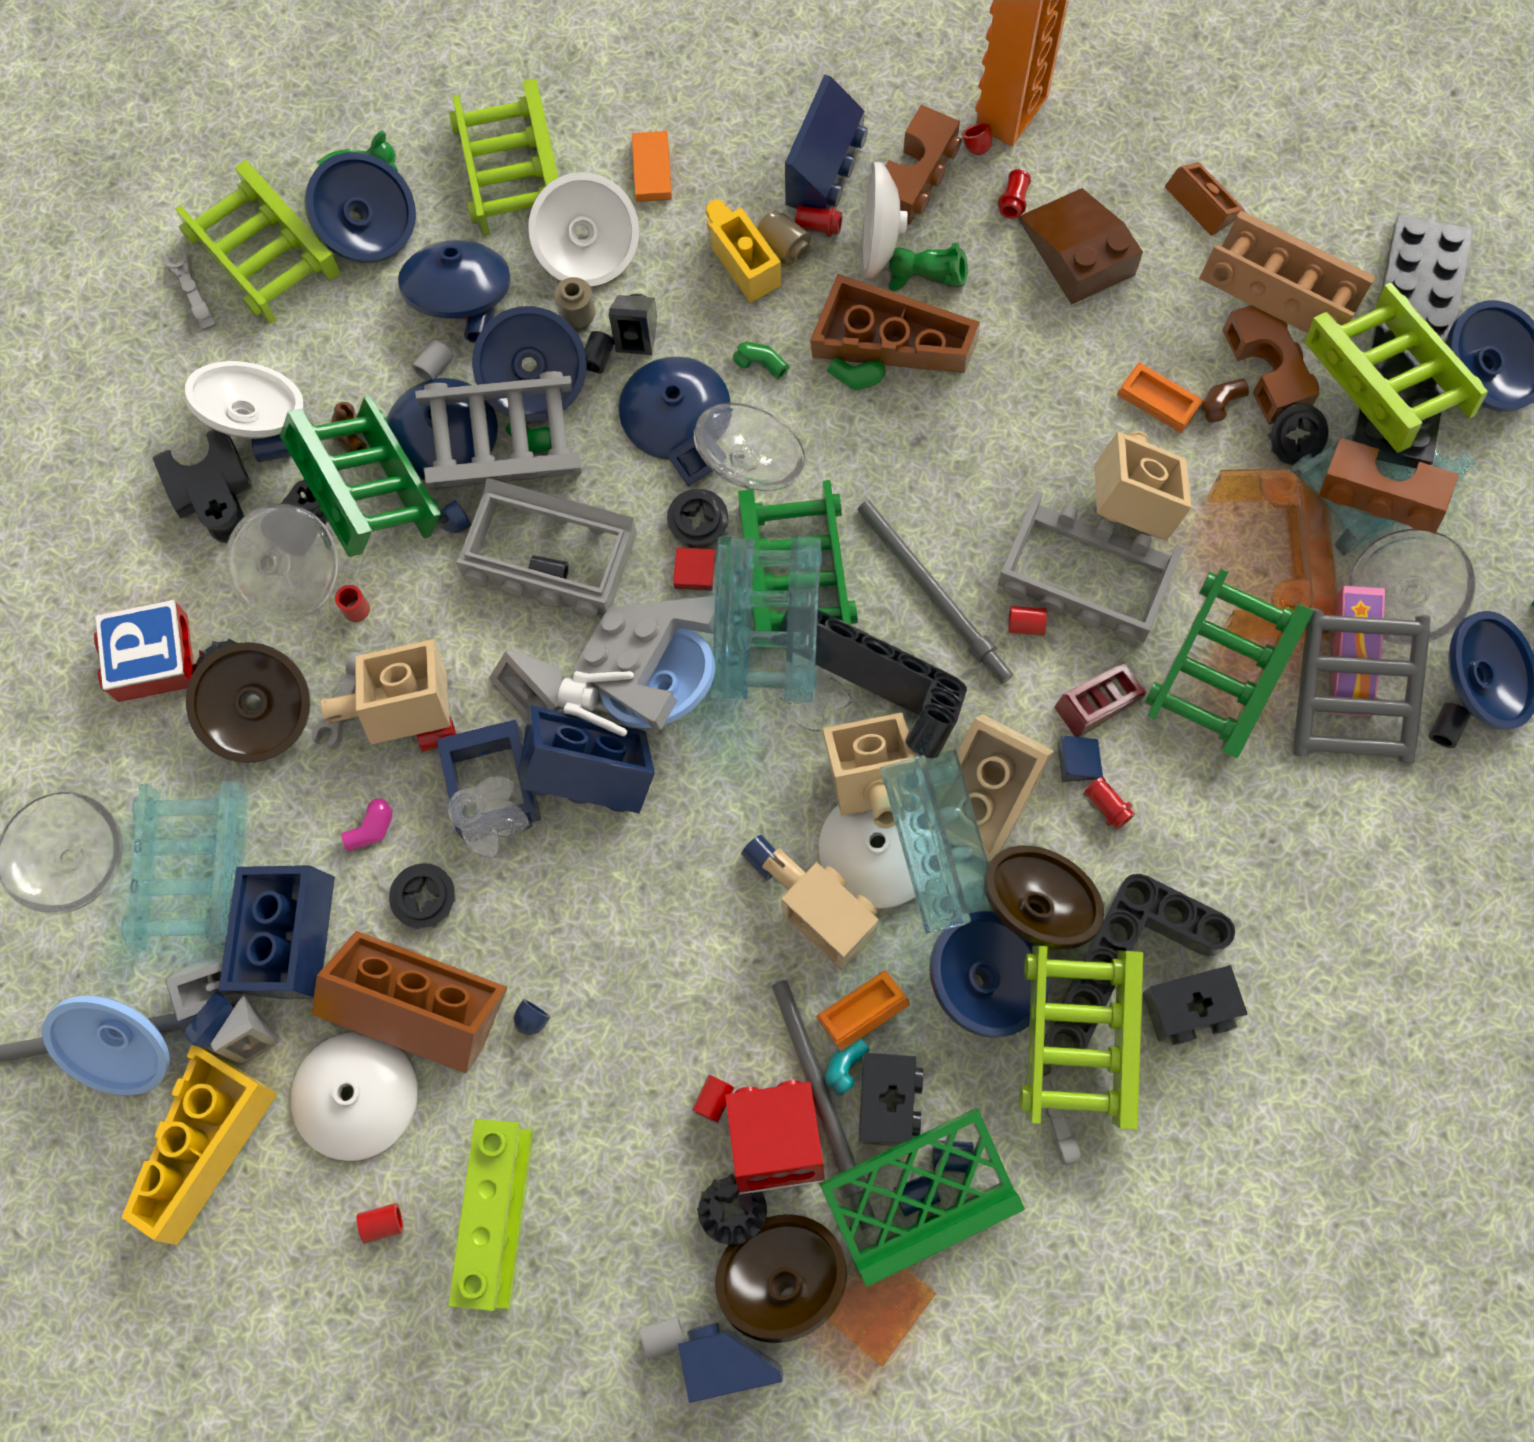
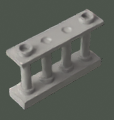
M554 371L540 374V379L448 388L446 383H431L425 385L424 390L415 391L416 400L419 405L430 406L437 461L433 462V467L424 468L425 482L429 489L485 484L486 477L506 482L581 474L579 452L572 453L571 448H567L561 399L562 392H572L571 377L563 376L562 372ZM546 394L552 449L548 450L549 455L533 457V452H529L523 396ZM507 398L514 453L510 454V459L495 461V456L490 455L484 400ZM469 402L475 457L471 458L472 463L456 464V460L452 459L446 404Z

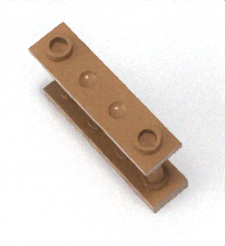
M1240 211L1222 247L1217 244L1214 246L1199 277L1200 280L1306 333L1310 329L1313 318L1325 312L1339 325L1350 322L1376 278L1243 211Z

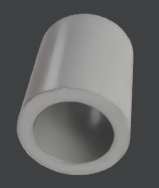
M432 339L414 362L412 368L420 377L427 381L435 380L451 360L453 354L444 344Z
M678 1316L639 1329L648 1360L679 1350L678 1343L685 1340Z

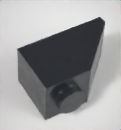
M643 294L617 295L609 308V320L616 353L653 355L658 317L654 297H647Z

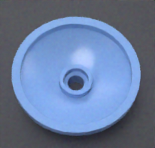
M679 628L676 630L646 685L647 687L671 691L677 700L664 725L680 719L693 710L705 697L714 679V655L705 639L689 629ZM600 693L605 708L618 722L635 728H653L645 719L636 713L633 715L615 699L612 698L610 700Z
M101 996L68 998L56 1004L43 1022L42 1037L52 1059L68 1075L98 1091L126 1096L143 1094L157 1087L168 1071L170 1064L169 1051L159 1030L142 1013L120 1001Z

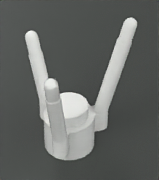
M575 671L573 679L565 678L561 683L558 692V706L560 709H564V714L578 716L608 731L625 736L627 734L625 728L589 712L596 709L609 713L603 702L598 701V689L592 687L591 682L632 679L634 674L631 671L592 674Z

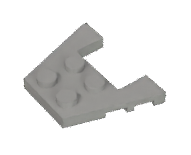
M717 595L609 607L576 662L573 671L588 674L633 672L634 677L632 679L591 682V685L610 700L613 698L624 705L633 715L636 713L645 719L654 729L661 731L677 700L671 691L647 687L646 685L677 629L684 628L714 634L728 608V604L723 596Z

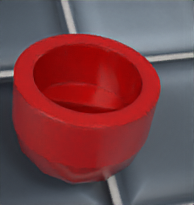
M987 123L972 125L962 133L966 149L974 155H983L992 146V133Z

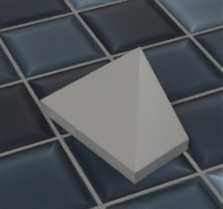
M513 650L505 651L491 673L489 680L526 720L530 705L558 711L561 670L556 666Z
M223 956L197 960L165 979L178 1021L198 1014L214 993H222L229 1003L242 997L243 994L218 991Z
M244 993L210 1045L214 1052L243 1065L279 1042L273 1031Z

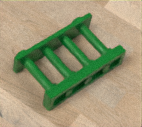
M371 396L363 398L357 418L315 426L313 423H310L302 409L287 411L280 437L348 557L363 554L369 537L374 531L414 522L424 539L432 535L441 515L438 504L430 497L388 426L385 414L382 410L378 409ZM362 433L371 448L332 456L330 453H327L321 441ZM379 462L388 478L349 486L347 483H344L338 471ZM397 492L406 508L367 517L365 514H362L355 501Z
M830 480L823 481V499L763 506L762 502L755 503L753 489L738 491L757 648L773 647L772 634L776 633L785 614L777 613V610H769L768 597H775L774 593L835 585L838 606L818 609L850 625L858 623L855 600L848 601L836 522V517L842 516L840 494H832ZM825 514L828 534L768 541L767 538H760L758 526H764L765 521ZM830 550L833 570L772 577V573L764 574L763 562L770 561V557Z
M1220 567L1217 575L1211 572L1208 573L1199 591V594L1204 596L1205 599L1162 685L1154 682L1144 703L1151 706L1148 716L1153 719L1156 718L1160 708L1163 707L1218 733V738L1224 741L1222 751L1238 759L1314 610L1298 602H1295L1292 609L1285 606L1282 610L1224 583L1229 571ZM1219 598L1275 624L1274 629L1280 631L1274 645L1266 644L1263 647L1205 620L1215 599ZM1197 635L1257 661L1255 666L1260 667L1261 670L1255 682L1247 680L1246 683H1243L1188 657L1187 655ZM1179 671L1237 697V702L1242 704V707L1236 719L1228 717L1226 720L1169 693Z

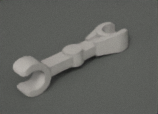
M182 248L179 249L182 259L178 263H171L169 257L165 255L163 261L168 270L181 282L182 290L188 297L192 305L191 310L199 321L201 328L204 330L215 325L216 322L208 306L203 301L197 284L192 278V262L186 251Z
M358 652L350 654L345 668L346 676L339 692L334 697L355 693L356 656L363 654ZM323 718L312 731L313 741L319 744L321 735L325 731L331 730L333 735L329 740L328 747L335 749L342 739L343 720L326 724Z
M1047 1064L1050 1072L1042 1078V1091H1057V1065ZM1046 1109V1114L1051 1120L1057 1139L1056 1147L1061 1163L1063 1165L1076 1163L1080 1160L1081 1153L1074 1136H1071L1064 1114L1065 1110Z

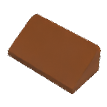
M1200 162L1178 167L1165 185V188L1211 236L1235 221L1240 211L1246 212Z

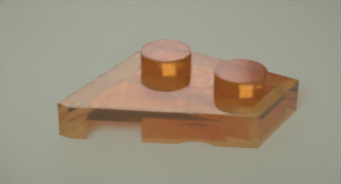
M905 1268L868 1287L861 1283L846 1290L839 1306L827 1321L883 1367L936 1295V1292Z

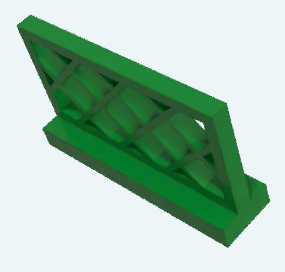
M977 1108L819 1183L850 1252L853 1263L866 1287L1025 1210L1019 1194L1011 1184L980 1111ZM972 1123L979 1135L973 1154L952 1146L957 1131ZM947 1136L945 1143L937 1141L938 1139ZM928 1144L942 1149L934 1173L913 1165L918 1149ZM984 1148L990 1160L981 1157ZM950 1152L970 1159L962 1183L941 1176ZM908 1154L906 1162L898 1160ZM978 1163L994 1168L1000 1182L984 1191L970 1186ZM886 1164L903 1168L895 1192L873 1184L878 1169ZM910 1171L931 1179L923 1202L902 1195ZM868 1174L866 1181L858 1179L859 1177ZM939 1182L960 1189L955 1204L945 1210L931 1205ZM847 1183L863 1187L855 1211L838 1205L833 1190ZM870 1191L892 1198L884 1221L863 1214ZM968 1192L974 1194V1196L965 1200ZM899 1201L921 1208L916 1223L906 1229L891 1224ZM928 1211L935 1214L926 1219ZM843 1214L853 1217L849 1227ZM860 1220L881 1228L876 1243L861 1251L858 1250L853 1239ZM888 1231L896 1233L886 1238Z

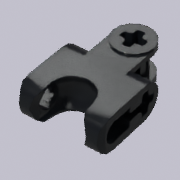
M214 429L208 431L206 434L209 443L208 454L201 462L195 465L186 466L179 464L168 449L154 455L152 459L167 496L181 519L196 513L198 519L207 527L212 537L220 543H232L243 536L246 532L247 521L236 494L253 486L230 435L223 434Z

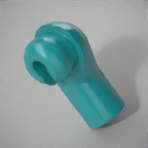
M862 1038L841 1052L838 1049L830 1057L824 1080L827 1087L831 1085L837 1095L842 1096L854 1086V1079L849 1076L847 1071L864 1056V1053L870 1051Z

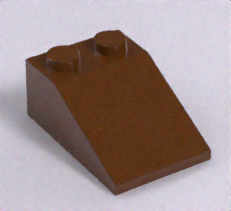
M1083 188L1018 217L1022 227L1071 305L1136 275L1143 254L1142 249L1126 224Z

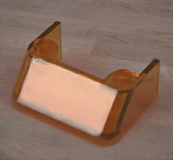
M1286 469L1220 470L1207 495L1208 502H1267L1273 507L1286 509L1293 579L1284 580L1276 586L1271 596V604L1283 610L1285 606L1292 609L1295 602H1298L1309 608L1323 610V615H1336L1338 589L1327 500L1318 497L1319 491ZM1233 610L1222 627L1246 639L1277 638L1280 631L1274 629L1275 624L1245 610ZM1306 627L1300 638H1305ZM1322 631V637H1326L1332 632Z

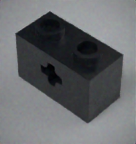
M1231 965L1150 986L1143 992L1158 1042L1171 1039L1173 1046L1197 1039L1196 1031L1210 1027L1213 1035L1238 1028L1236 1020L1248 1015ZM1192 1001L1194 1004L1202 1003L1204 1011L1201 1013L1197 1011L1189 1012L1187 1005Z
M864 1053L859 1144L898 1146L912 1139V1137L920 1135L921 1111L913 1110L914 1094H922L923 1068H916V1056ZM888 1089L895 1090L896 1098L903 1100V1104H897L894 1112L887 1111V1104L880 1102L879 1097L886 1096Z

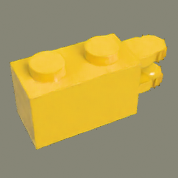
M710 200L705 211L708 218L707 228L711 234L712 250L747 300L752 303L781 286V261L742 207L732 212L723 200Z

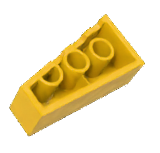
M191 1045L187 1054V1058H190L185 1073L182 1079H177L171 1095L175 1097L165 1122L160 1121L154 1135L157 1141L149 1161H144L121 1217L154 1241L177 1246L278 1095L277 1092L216 1053L202 1046Z

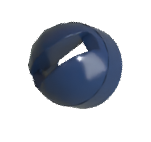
M456 499L447 504L440 512L439 522L445 524L444 530L449 533L463 532L472 525Z
M523 999L515 1011L513 1020L514 1026L520 1033L532 1035L539 1033L551 1017L532 1002Z

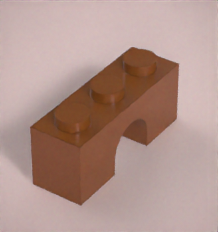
M920 105L905 131L903 153L914 157L919 162L914 165L905 166L888 160L885 165L897 186L900 198V211H907V224L909 225L917 213L920 215L924 213L930 200L929 191L933 185L936 187L940 185L946 171L945 163L947 159H954L962 143V138L958 137L960 121L924 105Z
M1250 305L1230 312L1222 331L1237 361L1258 357L1266 360L1272 366L1274 371L1262 375L1253 391L1254 397L1269 425L1273 423L1272 419L1278 417L1283 412L1284 407H1290L1297 403L1313 406L1320 394L1319 384L1316 377L1309 373L1303 361L1302 349L1297 342L1293 341L1287 329V323Z
M1340 437L1318 497L1328 499L1338 505H1347L1369 512L1376 517L1387 518L1409 525L1416 530H1425L1436 534L1447 512L1459 474L1419 462L1411 478L1404 481H1393L1382 476L1376 468V458L1380 449Z

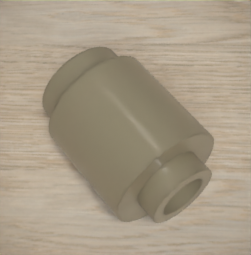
M771 211L760 221L757 227L758 231L776 256L787 265L794 262L799 263L806 258L811 249V236L786 214Z
M578 277L562 280L554 292L558 313L574 329H582L593 321L596 314L591 287L585 280Z

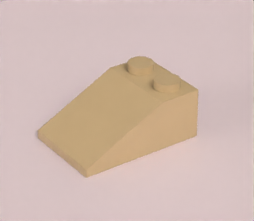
M983 714L975 717L929 809L937 824L940 836L991 862L1003 849L1039 783L1054 750Z

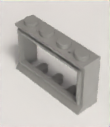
M486 477L484 494L459 559H456V564L464 579L473 585L481 587L486 586L487 583L500 586L503 592L516 597H522L523 593L536 596L538 601L551 607H559L560 603L574 607L576 612L587 617H596L597 614L604 615L608 608L612 607L637 536L634 518ZM497 504L515 507L523 514H531L533 512L548 516L560 524L570 522L588 527L590 531L596 534L606 532L617 535L618 537L600 587L596 588L478 555Z
M1035 491L1001 570L998 585L1003 586V590L1013 597L1025 598L1028 596L1041 601L1040 605L1051 612L1061 613L1066 611L1076 615L1077 620L1086 626L1097 628L1101 625L1114 630V634L1124 641L1136 642L1139 640L1144 642L1155 621L1184 548L1176 545L1171 556L1149 548L1152 538L1146 534L1139 533L1135 540L1131 541L1113 534L1115 524L1109 520L1101 519L1098 527L1077 520L1078 510L1073 506L1064 505L1061 513L1041 506L1040 502L1043 493ZM1034 523L1160 572L1161 575L1142 622L1015 572L1014 569Z

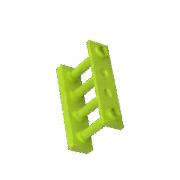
M536 78L522 81L526 96L519 97L518 102L465 113L459 94L452 95L455 111L449 112L453 133H460L474 201L467 202L472 224H480L483 236L490 235L487 217L532 208L540 192L552 181L559 178ZM523 116L524 120L531 118L532 126L525 127L526 131L474 142L470 141L468 127ZM530 146V149H538L539 155L533 156V161L477 172L474 160L476 156ZM535 175L537 179L544 178L546 186L539 187V191L483 202L480 188L482 186Z
M245 159L234 167L241 182L237 184L238 189L196 219H193L181 205L175 210L183 222L178 227L192 245L198 241L244 293L245 296L242 300L255 317L262 314L271 324L276 318L268 305L269 302L311 272L316 274L320 271L328 281L335 278L341 272L332 253ZM256 200L261 205L258 208L259 213L218 242L214 243L205 233L207 229L247 201L252 203ZM270 224L273 227L275 224H278L281 227L280 237L238 267H235L226 255L267 225ZM299 247L304 253L301 255L302 260L259 291L247 280L290 248L295 250Z
M1391 282L1384 285L1374 311L1357 319L1339 325L1327 312L1314 317L1304 342L1397 453L1411 447L1423 420L1455 405L1470 419L1477 414L1488 393L1481 380L1471 373L1412 307L1409 300ZM1383 323L1397 337L1367 352L1360 351L1350 339ZM1406 350H1409L1421 364L1389 380L1385 379L1374 367V365ZM1430 377L1445 391V393L1413 408L1409 407L1397 394Z
M1033 946L1032 954H1026L1024 965L1025 980H1031L1027 1085L1020 1086V1111L1026 1112V1119L1037 1124H1041V1108L1106 1112L1107 1117H1112L1113 1125L1122 1129H1138L1143 952L1118 950L1117 959H1112L1111 963L1049 960L1047 959L1048 946ZM1046 977L1110 980L1111 985H1116V1003L1111 1002L1109 1007L1045 1003ZM1045 1020L1109 1024L1110 1029H1115L1114 1046H1109L1108 1050L1044 1047ZM1043 1064L1107 1068L1108 1072L1113 1073V1090H1108L1106 1094L1042 1091Z
M474 1118L449 1295V1307L495 1311V1308L511 1309L534 1134L533 1130L519 1129L520 1123Z

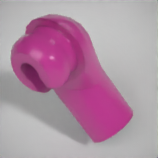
M383 799L372 800L367 806L361 827L341 833L342 842L347 852L384 839L392 820V809L387 801Z

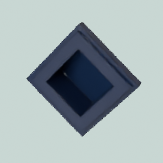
M704 430L699 431L667 454V457L688 487L717 469L724 461Z
M1075 736L1060 737L1057 745L1062 782L1097 780L1103 777L1098 739Z
M214 993L189 1023L184 1035L194 1046H211L210 1044L231 1014L233 1006L222 993Z

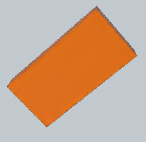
M668 132L632 133L636 202L671 200Z
M1140 362L1137 363L1117 393L1121 398L1180 433L1186 428L1203 402V399Z
M884 970L816 1015V1017L841 1052L910 1006V1003L904 992L887 971Z

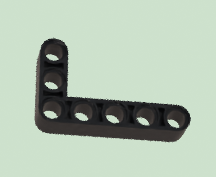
M799 601L789 603L774 636L775 642L784 650L914 713L905 739L907 746L920 756L931 759L937 758L958 721L967 692V686L964 682L954 675L809 604Z
M1140 873L1132 874L1126 877L1115 891L1104 913L1103 923L1095 937L1091 940L1082 961L1101 960L1105 963H1111L1112 959H1117L1118 950L1133 951L1144 926L1198 954L1215 956L1232 943L1236 933L1235 926L1225 914L1147 875ZM1133 887L1140 890L1144 895V904L1136 905L1130 902L1126 896V889ZM1171 906L1179 910L1182 915V924H1173L1168 921L1164 913L1165 907ZM1116 923L1123 926L1127 932V941L1119 942L1114 940L1108 931L1109 924ZM1209 925L1218 930L1220 934L1219 944L1210 943L1203 935L1204 926ZM1073 978L1061 1004H1072L1074 997L1081 996L1088 999L1092 1006H1106L1116 985H1111L1110 980ZM1052 1021L1044 1038V1047H1055V1035L1063 1033L1072 1038L1076 1049H1086L1098 1023Z

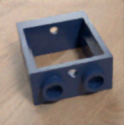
M516 719L437 739L455 830L463 840L469 839L470 842L485 841L492 838L495 831L508 828L509 832H520L530 829L533 826L532 822L541 820L536 794L525 789H521L523 804L471 817L466 816L455 763L512 749L520 783L519 763L523 746V735Z

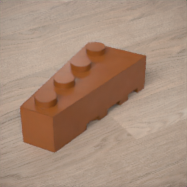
M837 274L810 339L813 358L834 360L836 357H839L844 361L857 363L878 360L887 366L965 373L978 341L980 322Z

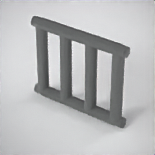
M1311 608L1314 612L1305 630L1293 754L1295 756H1308L1309 751L1393 756L1399 757V761L1408 764L1414 763L1419 734L1431 617L1429 615L1415 616V620L1336 616L1323 615V610ZM1322 631L1412 636L1410 660L1320 655ZM1318 671L1408 677L1405 701L1316 695ZM1314 711L1403 717L1401 740L1312 735Z

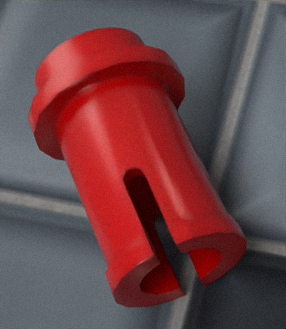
M1015 169L1009 173L1005 192L999 197V211L1006 218H1018L1026 210L1027 203L1025 197L1028 186L1031 183V176L1024 170Z
M798 205L795 223L801 228L826 232L828 237H831L833 234H839L841 231L843 213L837 211L836 207H831L830 210Z
M1104 777L1094 781L1083 793L1107 818L1106 825H1113L1116 830L1126 825L1135 816V813L1131 810L1133 806L1131 802L1125 803L1106 782Z

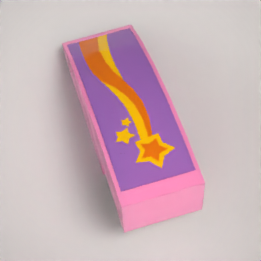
M1343 586L1336 596V616L1384 618L1385 588ZM1336 632L1332 637V656L1381 659L1383 635ZM1331 672V696L1376 699L1379 675ZM1331 712V714H1341V715L1366 716V717H1372V716H1373V715H1364V714H1348V713H1333V712Z

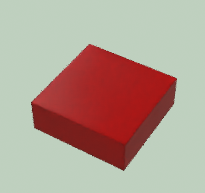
M676 548L674 589L713 591L715 550Z

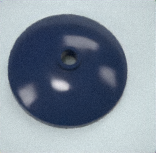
M359 152L337 154L325 160L317 167L306 187L305 211L313 232L329 250L342 258L360 263L383 261L398 253L412 235L416 220V208L411 190L398 171L380 158ZM349 212H357L361 220L356 221L352 219Z
M447 240L430 244L414 253L403 264L399 272L398 283L404 301L416 311L437 318H464L485 312L498 304L508 292L510 272L504 258L491 248L473 241Z
M1498 300L1482 301L1464 310L1456 318L1450 329L1447 346L1471 373L1481 380L1483 386L1488 390L1481 405L1494 411L1512 412L1534 402V320L1515 305Z
M536 306L511 308L492 318L480 332L472 356L473 375L477 385L540 379V374L554 371L562 372L563 376H570L572 392L561 393L563 411L577 398L586 377V354L582 341L575 329L555 312ZM527 357H531L536 361V369L532 372H527L522 368V361ZM546 394L523 396L525 421L534 422L548 419ZM507 398L486 400L498 412L509 417Z
M665 357L645 364L628 379L619 400L620 422L628 439L646 454L669 460L667 457L669 452L701 430H704L713 444H716L724 434L731 415L730 395L723 379L708 365L688 357ZM671 393L679 394V396L675 399H670L667 397Z
M438 378L419 383L403 393L394 403L388 414L387 424L421 480H425L424 468L433 467V462L437 460L430 406L419 405L416 400L415 391L424 390V386L431 383H446L448 388L470 386L471 384L451 378ZM484 400L491 454L497 440L498 421L494 408ZM469 402L446 404L452 459L456 460V464L472 463L471 458L475 457Z
M1481 611L1465 617L1457 625L1453 633L1448 652L1450 678L1459 700L1473 717L1492 729L1510 730L1524 725L1534 714V654L1528 641L1512 621L1499 613Z
M993 911L971 912L952 921L937 937L930 956L929 971L931 985L941 1008L957 1025L970 1033L982 1037L1002 1038L1026 1029L1030 1024L1031 980H1025L1026 954H1032L1033 946L1038 945L1032 944L1010 931ZM974 974L982 978V987L975 983ZM1046 977L1045 1003L1049 995L1050 977Z

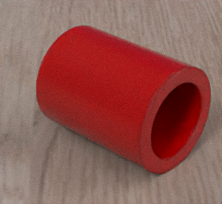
M344 585L337 590L335 603L347 620L360 622L368 616L370 612L369 603L358 587ZM357 601L354 605L348 607L351 602Z
M1010 606L1008 633L1044 636L1047 608Z
M449 716L450 727L416 734L422 752L438 749L437 739L456 734L451 716Z
M708 1075L692 1107V1111L713 1122L719 1123L726 1108L725 1094L733 1093L735 1087L714 1076Z
M397 1203L357 1214V1228L363 1244L404 1232L401 1210Z

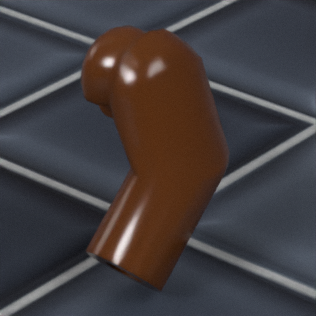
M1245 378L1215 385L1208 391L1202 403V410L1206 412L1205 418L1208 422L1224 420L1227 416L1225 407L1228 405V402L1249 395V387Z
M349 402L337 403L334 407L331 423L357 418L354 406ZM356 434L333 438L348 453L367 448L366 443Z

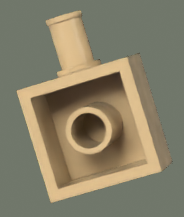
M1117 431L1094 464L1097 514L1111 522H1119L1137 529L1142 534L1152 535L1167 541L1192 508L1186 458L1149 444L1148 436L1141 431H1133L1128 434Z
M434 639L356 656L355 693L321 700V710L326 724L359 717L371 745L450 727L447 672Z
M903 713L823 728L829 769L841 816L872 810L875 825L880 828H891L898 824L900 820V812L897 805L923 800L918 760L915 752L907 746L905 741L908 729Z
M781 848L777 849L773 853L774 858L769 857L762 868L767 870L789 890L781 898L782 915L836 966L843 970L876 935L879 919L875 916L878 912L877 909L864 896L859 894L855 898L844 888L846 884L845 879L831 866L824 869L816 862L805 872Z

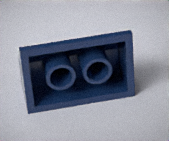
M825 74L785 161V205L795 209L798 208V205L830 210L831 206H838L843 192L841 182L844 177L850 178L856 157L853 156L856 148H863L868 134V127H864L865 111L831 76Z
M530 705L519 763L521 789L540 796L549 794L568 798L570 801L578 804L592 803L606 806L616 812L630 811L640 814L655 774L646 731L620 726L627 730V734L621 736L578 716Z
M310 865L236 867L218 991L236 994L245 993V995L278 999H314L317 975L324 967L335 876Z
M718 1323L692 1328L687 1331L688 1339L678 1343L689 1403L783 1381L784 1374L781 1364L730 1329L720 1331Z

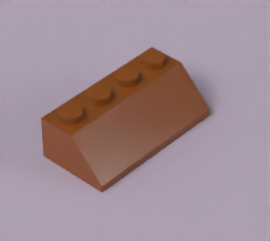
M355 931L317 975L311 1015L449 1068L467 1073L485 1045L506 994L507 986Z

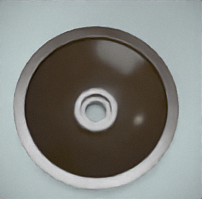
M245 642L231 644L210 654L193 673L186 693L187 716L197 738L216 755L235 762L256 763L282 754L299 739L310 715V691L300 668L283 652L260 643ZM253 694L260 699V706L256 710L250 709L247 705L248 697Z
M1022 845L1010 847L999 852L991 860L985 871L984 891L990 907L1010 931L1032 944L1048 946L1051 949H1074L1091 941L1103 923L1104 905L1097 887L1080 867L1056 852L1037 846Z
M793 1214L767 1217L762 1229L752 1239L741 1244L728 1245L716 1271L715 1290L717 1300L726 1319L743 1335L767 1343H783L797 1340L821 1327L839 1306L847 1283L846 1260L835 1236L819 1222L808 1217ZM794 1288V1291L789 1295H781L785 1289Z

